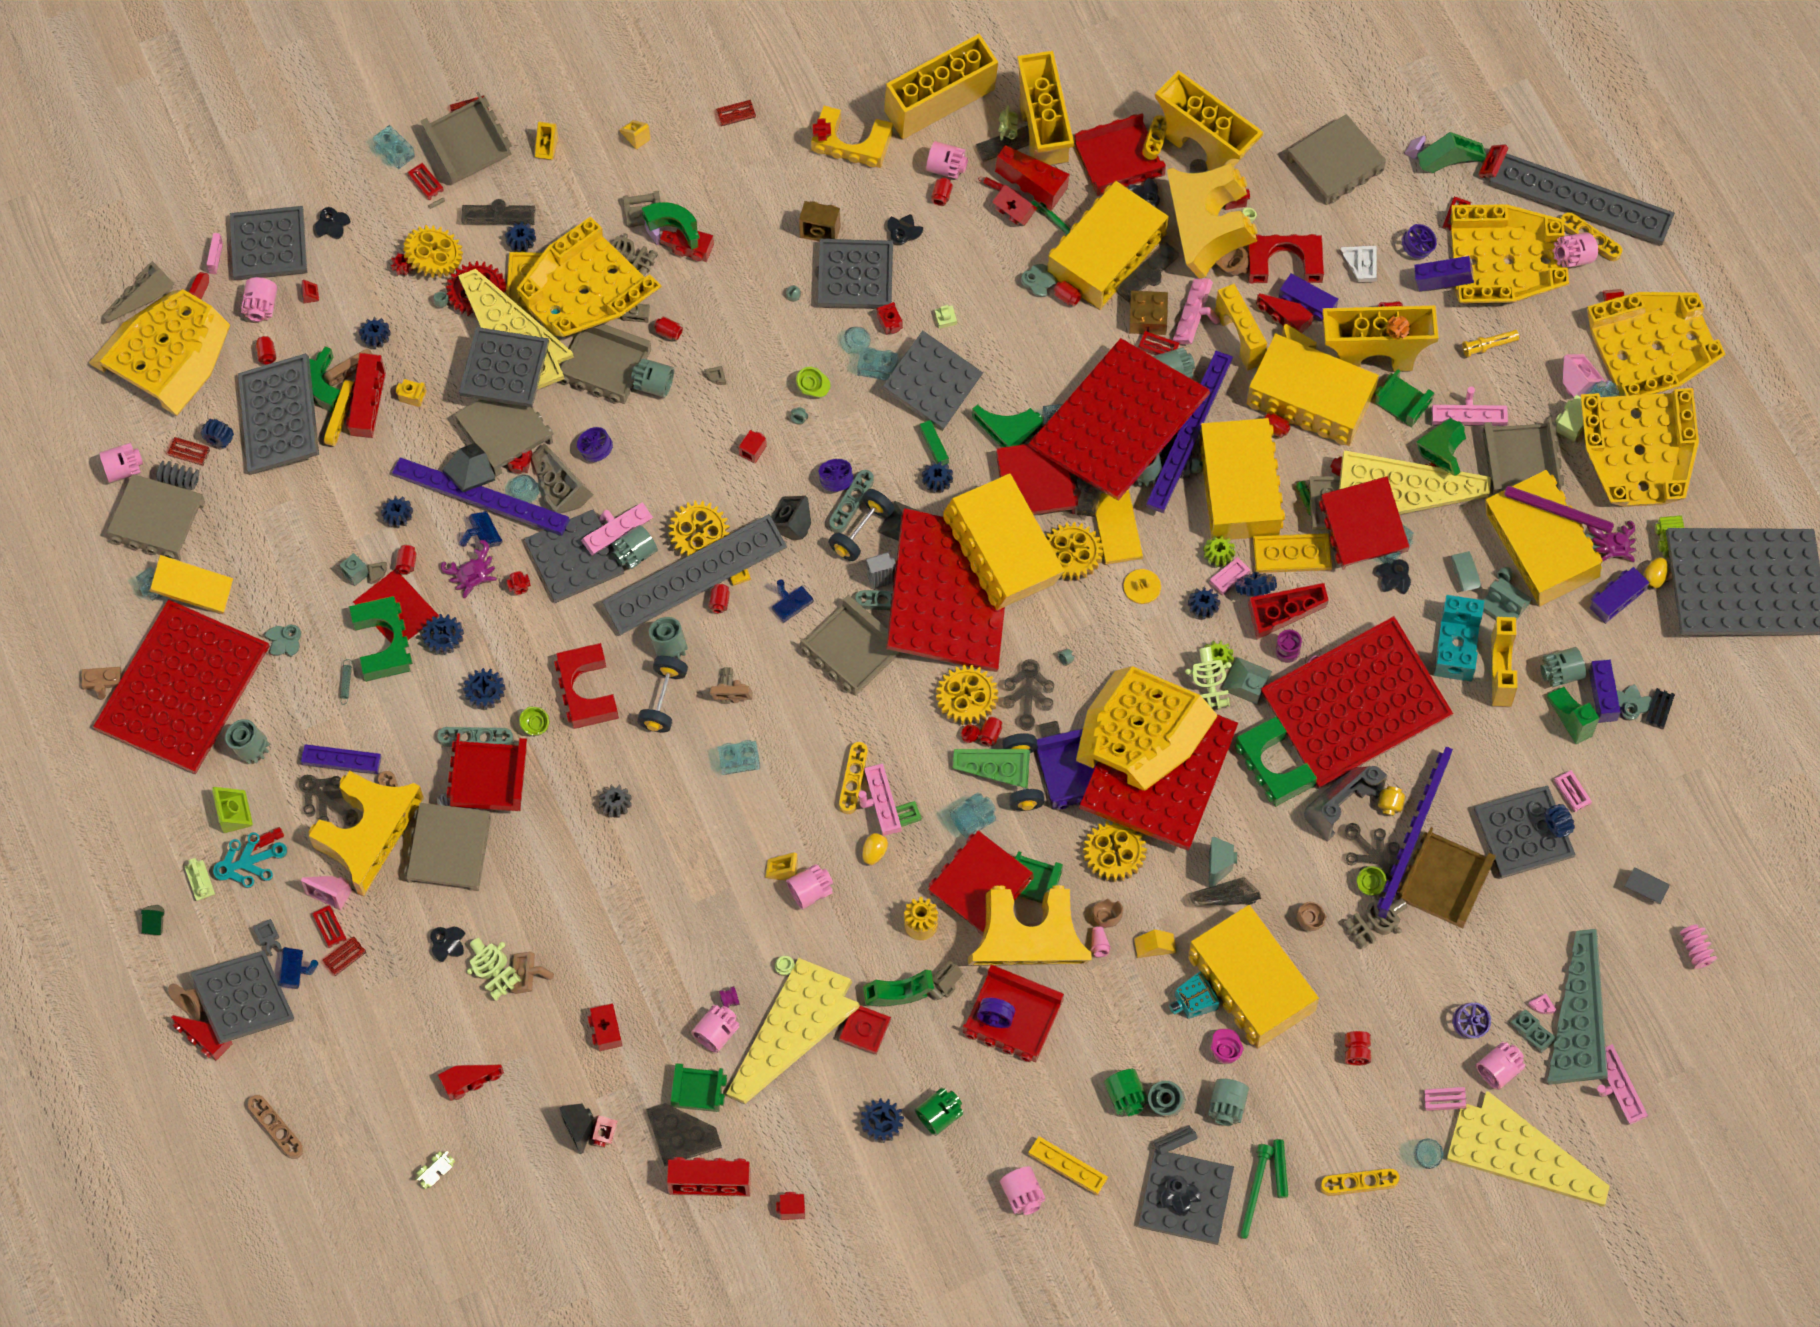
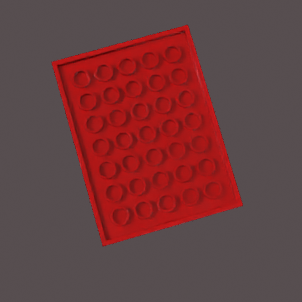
M1120 338L1031 440L1029 446L1031 449L1119 501L1207 398L1210 390Z
M904 508L901 518L886 649L965 666L973 665L974 668L981 667L984 670L997 672L999 669L1005 607L996 610L995 606L990 603L986 590L980 585L979 577L972 571L969 559L963 554L959 541L954 538L952 529L945 522L943 516Z
M168 599L95 722L94 730L196 774L270 645L268 642Z
M1395 616L1261 688L1262 694L1287 731L1286 734L1303 763H1307L1317 777L1316 784L1318 788L1329 784L1353 768L1360 767L1454 714Z
M1156 694V695H1153L1152 697H1154V698H1160V697H1162V696H1161L1160 694ZM1217 714V718L1190 758L1145 791L1128 784V774L1098 761L1079 809L1189 851L1237 729L1238 722ZM1137 721V722H1134V724H1135V725H1142L1143 722ZM1122 748L1115 749V751L1118 753L1125 751Z

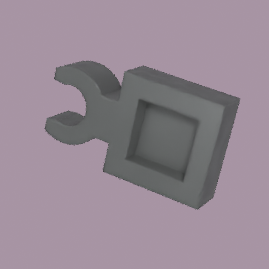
M271 919L253 927L261 946L267 944L266 950L269 956H273L271 952L273 947H278L279 951H282L281 944L275 941L280 937Z

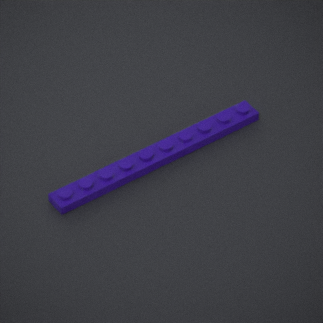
M1215 351L1201 382V385L1210 390V394L1180 428L1147 501V508L1164 514L1200 434L1201 423L1206 421L1232 363L1233 356Z
M401 457L392 471L394 477L561 536L570 521L568 516L483 486L463 492L443 472Z
M1445 747L1444 752H1439L1435 762L1438 764L1437 769H1432L1429 777L1432 780L1431 784H1426L1423 791L1425 799L1424 801H1419L1416 811H1419L1417 817L1413 816L1410 827L1413 829L1411 833H1406L1403 841L1406 846L1404 849L1400 848L1397 859L1400 861L1398 865H1393L1390 873L1393 876L1392 881H1387L1384 892H1386L1385 898L1381 897L1377 908L1380 909L1378 916L1386 919L1450 760L1453 749Z

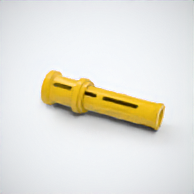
M1515 329L1488 338L1478 337L1474 341H1463V352L1466 357H1471L1472 354L1479 352L1485 353L1487 349L1519 341V334Z

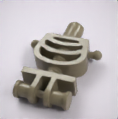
M624 233L622 237L616 236L613 243L610 244L630 263L632 262L637 270L640 269L639 272L646 277V273L651 270L649 265L653 266L655 263L654 259L658 256L657 252L650 250L647 257V247L643 246L638 256H636L634 242L627 239L628 235Z
M1371 896L1374 902L1370 903L1367 907V922H1364L1360 915L1356 913L1353 916V920L1357 925H1354L1351 918L1343 923L1348 928L1349 935H1355L1353 940L1360 944L1361 949L1367 947L1370 944L1369 941L1372 944L1376 941V937L1371 931L1372 928L1382 935H1387L1394 929L1398 934L1402 932V929L1398 927L1401 919L1397 915L1407 908V904L1402 898L1391 904L1386 919L1378 916L1379 910L1377 905L1379 900H1377V896ZM1371 910H1373V913H1374V916H1375V917H1373V918H1372L1371 913H1370Z

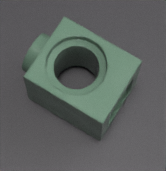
M354 553L340 564L342 574L354 586L369 575L366 564Z

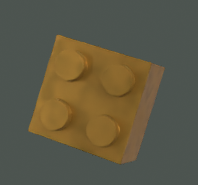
M804 201L799 218L800 238L820 242V239H837L841 227L840 208L834 205L819 204L815 201Z
M1131 290L1129 334H1144L1147 331L1156 335H1166L1168 292Z

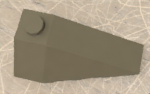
M545 443L531 456L536 472L541 480V487L546 495L545 499L555 512L562 513L579 509L594 495Z

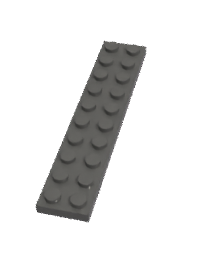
M1507 153L1496 177H1492L1489 184L1661 246L1675 214L1672 211Z
M770 514L609 597L602 601L621 636L714 587L715 584H719L786 549L787 545Z

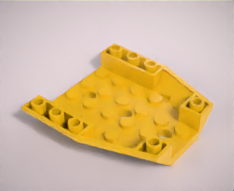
M1508 204L1452 205L1451 241L1453 258L1469 256L1470 259H1474L1477 264L1472 265L1474 283L1455 286L1456 297L1459 303L1517 302L1569 285L1568 267L1563 268L1562 265H1558V260L1554 259L1555 255L1553 249L1556 247L1554 242H1558V238L1565 236L1563 219ZM1547 258L1550 260V263L1544 264L1540 259ZM1504 259H1512L1514 263L1506 264Z
M590 216L546 248L517 287V291L529 312L553 336L565 337L620 318L659 290L662 285L650 274L644 277L603 237L602 227ZM616 269L617 272L614 274L608 273V270ZM582 289L589 290L586 294H581L579 291ZM554 309L560 310V313L552 314L551 311Z
M184 289L173 290L123 322L89 364L102 372H105L107 369L159 399L164 409L177 416L211 376L230 324L208 303ZM185 310L191 311L187 316L182 315ZM163 337L169 338L168 341L164 343L159 342V340ZM140 364L146 365L142 370L136 369Z
M1636 292L1587 306L1591 334L1619 396L1657 394L1681 387L1726 355L1719 339L1713 340L1702 316L1705 307L1698 293ZM1692 334L1696 337V339L1689 340L1687 338V335ZM1658 344L1662 349L1655 350L1652 345ZM1624 354L1627 359L1621 360L1617 355Z
M1693 388L1674 389L1672 393L1613 397H1600V393L1580 395L1586 451L1611 504L1624 507L1653 506L1686 499L1699 444ZM1631 411H1639L1640 418H1633L1631 416ZM1641 446L1644 449V454H1636L1634 448ZM1641 482L1646 483L1648 490L1641 491L1638 488V484Z
M1134 666L1116 670L1087 710L1076 761L1091 768H1094L1098 761L1128 774L1127 783L1145 791L1190 758L1217 718V714L1202 696ZM1156 694H1160L1162 697H1160V698H1154V697H1152V696H1153V695H1156ZM1141 721L1143 724L1135 725L1134 722ZM1122 748L1125 751L1118 753L1115 751V749Z

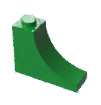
M1453 132L1447 133L1417 154L1422 170L1431 173L1463 161L1483 162L1487 156L1482 143Z
M978 404L972 408V418L1001 448L1022 445L1043 428L1042 416L1031 408L1020 414L1010 416L990 413Z
M1450 417L1416 441L1420 455L1454 476L1461 473L1457 459L1453 455L1456 448L1466 439L1464 425Z
M1565 687L1547 695V699L1575 744L1593 737L1600 718L1590 702L1585 705L1579 704Z

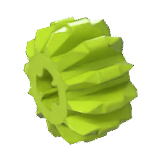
M1214 535L1212 540L1208 539L1206 541L1203 551L1205 552L1204 558L1209 559V565L1215 563L1216 568L1219 564L1225 567L1226 562H1232V557L1235 556L1236 552L1234 550L1235 545L1230 543V538L1224 540V536L1221 535L1220 539H1218Z
M1213 640L1211 645H1205V648L1211 647L1213 661L1221 660L1223 665L1234 661L1232 656L1234 651L1229 649L1228 643L1222 645L1223 642L1220 640L1219 644H1216ZM1220 667L1213 669V672L1215 673L1217 669L1220 670Z

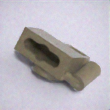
M636 305L622 315L623 321L648 323L650 305Z
M949 960L941 970L937 971L933 978L934 990L930 991V994L936 1000L942 999L944 995L948 998L955 990L954 984L963 975L957 964Z

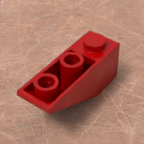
M1261 293L1257 295L1256 304L1258 308L1263 312H1267L1273 321L1280 323L1283 327L1287 324L1303 333L1312 324L1313 314L1301 304Z
M175 1015L171 1016L174 1023L172 1026L180 1034L184 1032L188 1036L187 1040L192 1045L198 1044L202 1048L200 1051L208 1059L212 1057L217 1061L233 1045L232 1041L219 1044L210 1023Z
M501 1064L456 1065L438 1074V1077L450 1101L463 1098L466 1095L465 1093L471 1090L476 1091L482 1088L490 1080H498L504 1074V1070Z

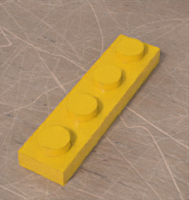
M1038 1136L1028 1152L1029 1156L1097 1196L1108 1180V1176Z

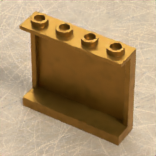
M1431 827L1429 832H1424L1420 843H1423L1421 849L1417 848L1412 859L1415 860L1413 866L1409 864L1405 872V876H1407L1406 881L1400 882L1397 892L1400 893L1398 899L1402 898L1406 904L1463 929L1496 855L1488 853L1487 856H1484L1432 833L1433 827Z

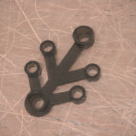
M1033 659L1025 660L1021 665V671L1013 678H1007L1004 682L1005 689L1012 691L1015 689L1016 684L1026 678L1024 686L1013 695H1007L1003 699V705L1006 708H1012L1025 695L1024 715L1020 717L1019 721L1020 728L1024 731H1030L1035 726V719L1031 715L1033 696L1040 702L1044 710L1049 711L1053 708V700L1048 697L1046 698L1033 685V680H1037L1043 686V690L1046 693L1053 692L1054 682L1047 680L1039 672L1040 665ZM1028 666H1033L1034 669L1029 670V669H1027V667H1028ZM1012 682L1014 685L1008 686L1007 683ZM1049 684L1052 688L1048 689L1045 686ZM1006 700H1012V703L1007 704ZM1049 702L1051 705L1045 706L1044 703ZM1024 719H1030L1031 721L1026 723Z
M304 775L299 780V788L305 793L303 811L307 817H312L316 813L313 805V794H315L319 798L318 820L325 819L327 822H330L327 817L328 805L343 817V821L347 826H355L359 822V816L355 810H346L334 800L343 798L341 790L323 791L319 788L331 786L333 789H339V784H333L335 780L340 782L341 778L339 776L316 779L313 775ZM307 783H312L310 787L305 786ZM308 808L313 809L310 813L306 812ZM350 817L355 818L352 822H349L348 819Z
M1355 823L1348 824L1344 831L1345 837L1349 840H1354L1368 855H1358L1350 852L1346 856V863L1350 866L1356 863L1378 864L1386 874L1387 881L1391 882L1393 877L1390 875L1393 865H1397L1399 844L1396 842L1389 843L1387 851L1390 854V862L1388 863L1384 859V839L1386 836L1384 829L1378 828L1374 832V839L1376 840L1375 850L1360 835L1361 829L1359 825ZM1354 831L1355 835L1352 836L1349 834V832ZM1380 832L1383 834V837H1378L1376 834ZM1395 846L1397 850L1392 851L1390 847ZM1354 857L1355 861H1350L1348 858ZM1368 866L1361 867L1360 871Z

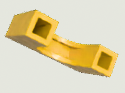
M824 105L819 118H826V123L831 122V136H827V141H818V137H812L811 150L818 154L831 155L837 159L843 158L853 163H862L869 167L881 168L893 134V123L875 119L870 136L864 142L855 145L846 144L836 135L841 122V110Z
M1235 283L1217 291L1215 313L1219 317L1222 326L1234 323L1241 344L1239 357L1247 371L1260 366L1266 353L1267 341Z
M1497 617L1491 634L1492 706L1512 707L1518 688L1517 670H1512V651L1516 638V617Z

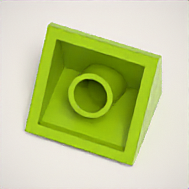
M222 787L212 788L218 819L223 833L248 828L253 825L245 790Z

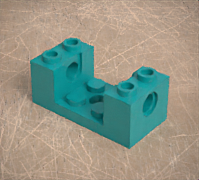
M1446 594L1442 610L1434 676L1472 682L1476 670L1478 655L1476 650L1485 600ZM1459 639L1463 645L1455 646L1452 641Z

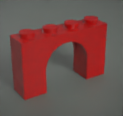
M1257 234V242L1247 245L1249 283H1268V260L1273 254L1281 251L1292 252L1301 259L1305 281L1308 283H1323L1322 235L1291 234L1289 236H1280L1274 234L1262 236Z
M598 643L556 653L557 660L554 661L556 672L560 671L561 673L558 681L560 689L564 688L565 690L562 698L564 706H569V711L566 712L568 723H573V728L577 729L619 719L614 694L586 699L576 694L573 690L574 682L583 673L607 668L602 644Z

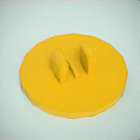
M1134 570L1125 578L1123 584L1124 593L1134 603L1149 604L1160 595V579L1150 570Z

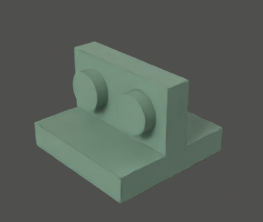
M1500 578L1498 582L1494 581L1491 584L1488 595L1484 598L1483 612L1495 620L1497 617H1516L1517 621L1531 603L1532 598Z

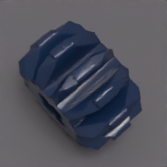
M521 221L520 225L514 222V227L508 226L505 239L506 244L510 246L512 251L517 249L518 252H521L524 249L527 252L528 247L533 248L534 242H536V233L529 223L524 225Z
M374 316L372 321L367 319L366 323H361L359 335L361 336V341L366 343L367 347L373 345V348L376 349L377 345L383 347V342L389 341L391 331L387 322L384 323L382 318L377 321V318Z
M209 419L203 425L201 431L202 438L217 448H226L234 436L233 429L228 427V424L217 419Z
M933 461L931 466H925V471L922 472V483L926 485L927 490L933 488L934 493L937 490L943 493L944 488L949 489L950 483L953 482V470L949 469L948 464L942 466L941 461L938 464H935Z
M395 495L394 500L387 498V503H382L383 510H381V516H383V521L389 523L391 528L395 524L400 528L402 523L407 526V520H412L413 508L410 501H405L403 496L398 499Z
M1205 586L1202 588V591L1196 588L1195 593H1191L1189 596L1190 600H1188L1190 613L1195 612L1196 618L1202 615L1203 620L1206 619V615L1212 618L1213 614L1219 611L1220 600H1218V593L1213 594L1212 588L1206 591Z
M1564 804L1553 805L1546 809L1545 821L1550 832L1556 838L1566 837L1573 833L1575 829L1574 820L1569 809Z

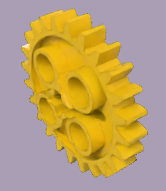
M425 225L424 229L418 226L417 231L413 229L411 234L408 233L405 239L404 257L408 258L407 263H413L412 269L418 268L417 273L424 271V276L430 273L432 278H434L435 274L441 278L443 273L447 277L449 272L453 274L455 269H458L462 261L463 252L461 251L462 245H458L459 239L453 240L455 235H448L449 230L443 232L442 227H439L437 230L434 225H432L431 229L427 225Z
M694 500L693 506L687 502L686 509L680 506L681 513L674 512L676 518L671 517L670 521L673 524L668 527V529L673 530L669 532L668 536L674 537L670 543L677 544L674 550L681 549L680 556L687 553V557L730 535L729 532H726L730 525H724L728 519L721 518L724 512L717 513L718 506L712 509L711 502L705 506L704 500H702L700 505ZM703 515L706 520L700 522L696 519V516ZM709 521L713 522L712 524H709L706 527H704ZM688 526L691 531L685 533L681 530V527ZM696 528L698 530L703 528L702 534L700 532L695 534ZM714 529L717 535L710 536L707 531ZM694 535L689 541L685 540L686 538ZM699 540L702 542V546L695 547L692 542Z
M1066 522L1064 528L1059 524L1058 531L1052 528V534L1047 533L1046 538L1065 571L1062 574L1063 580L1066 576H1069V580L1072 581L1073 576H1076V579L1079 581L1080 575L1087 578V572L1093 574L1094 569L1099 568L1098 563L1102 562L1101 556H1103V550H1101L1103 549V543H1099L1100 537H1095L1096 531L1090 533V526L1083 529V523L1076 527L1075 522H1073L1072 526H1069L1068 522ZM1081 539V540H1083L1084 542H1083V543H1078V542H1076V540ZM1064 543L1065 546H1058L1057 544ZM1085 556L1088 559L1082 560L1080 557ZM1066 559V560H1068L1069 562H1068V563H1063V562H1061V560Z
M963 665V670L956 666L955 672L948 670L949 677L943 675V681H939V687L936 689V693H938L936 700L939 701L938 708L943 707L942 714L948 712L947 719L954 717V723L961 720V725H964L965 721L972 724V720L979 724L980 717L986 720V714L992 715L991 709H996L995 703L998 702V697L996 696L998 695V689H995L997 683H992L993 676L987 677L988 671L981 673V667L975 671L973 665L970 666V669ZM974 681L977 685L971 686L968 683ZM952 688H958L959 691H958V692H952L951 689H952ZM982 698L984 699V701L977 702L975 701V699ZM959 704L966 705V707L963 709L958 708L957 706Z
M1108 821L1105 822L1104 827L1099 823L1098 830L1092 828V834H1087L1089 841H1084L1086 848H1083V853L1087 854L1084 856V861H1089L1087 867H1093L1092 873L1099 872V878L1105 875L1106 881L1113 877L1114 882L1117 881V877L1124 881L1125 875L1132 878V872L1138 874L1137 867H1143L1142 861L1146 860V856L1143 854L1147 853V848H1144L1146 841H1140L1143 835H1136L1137 831L1123 825H1117L1115 822L1110 825ZM1109 836L1113 837L1114 848L1118 852L1117 857L1121 866L1117 865L1115 851L1112 850V842ZM1123 837L1126 841L1119 842L1117 838ZM1105 842L1107 846L1101 847L1098 843ZM1130 855L1132 858L1125 860L1122 856ZM1106 859H1109V860H1111L1113 863L1110 864V865H1107V864H1105L1103 861L1106 860Z

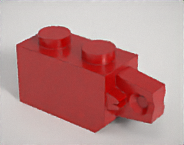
M679 229L676 232L664 230L660 237V243L671 247L672 253L678 256H686L695 261L707 262L714 246V238L711 234L697 231L700 237L698 239V247L691 250L684 234Z

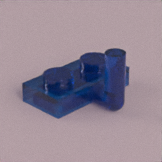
M487 511L470 514L468 519L473 528L466 530L459 544L465 547L470 538L477 535L479 540H485L488 543L489 548L500 546L503 541Z
M779 579L777 581V590L783 599L773 605L772 610L785 623L812 604L814 599L803 586L789 594L785 590L784 580Z
M283 947L278 986L298 989L301 974L312 975L318 966V961L312 960L308 967L302 966L303 950Z

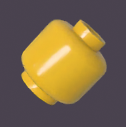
M1387 786L1386 789L1381 790L1378 807L1383 810V814L1394 816L1395 813L1403 810L1405 794L1402 793V789Z

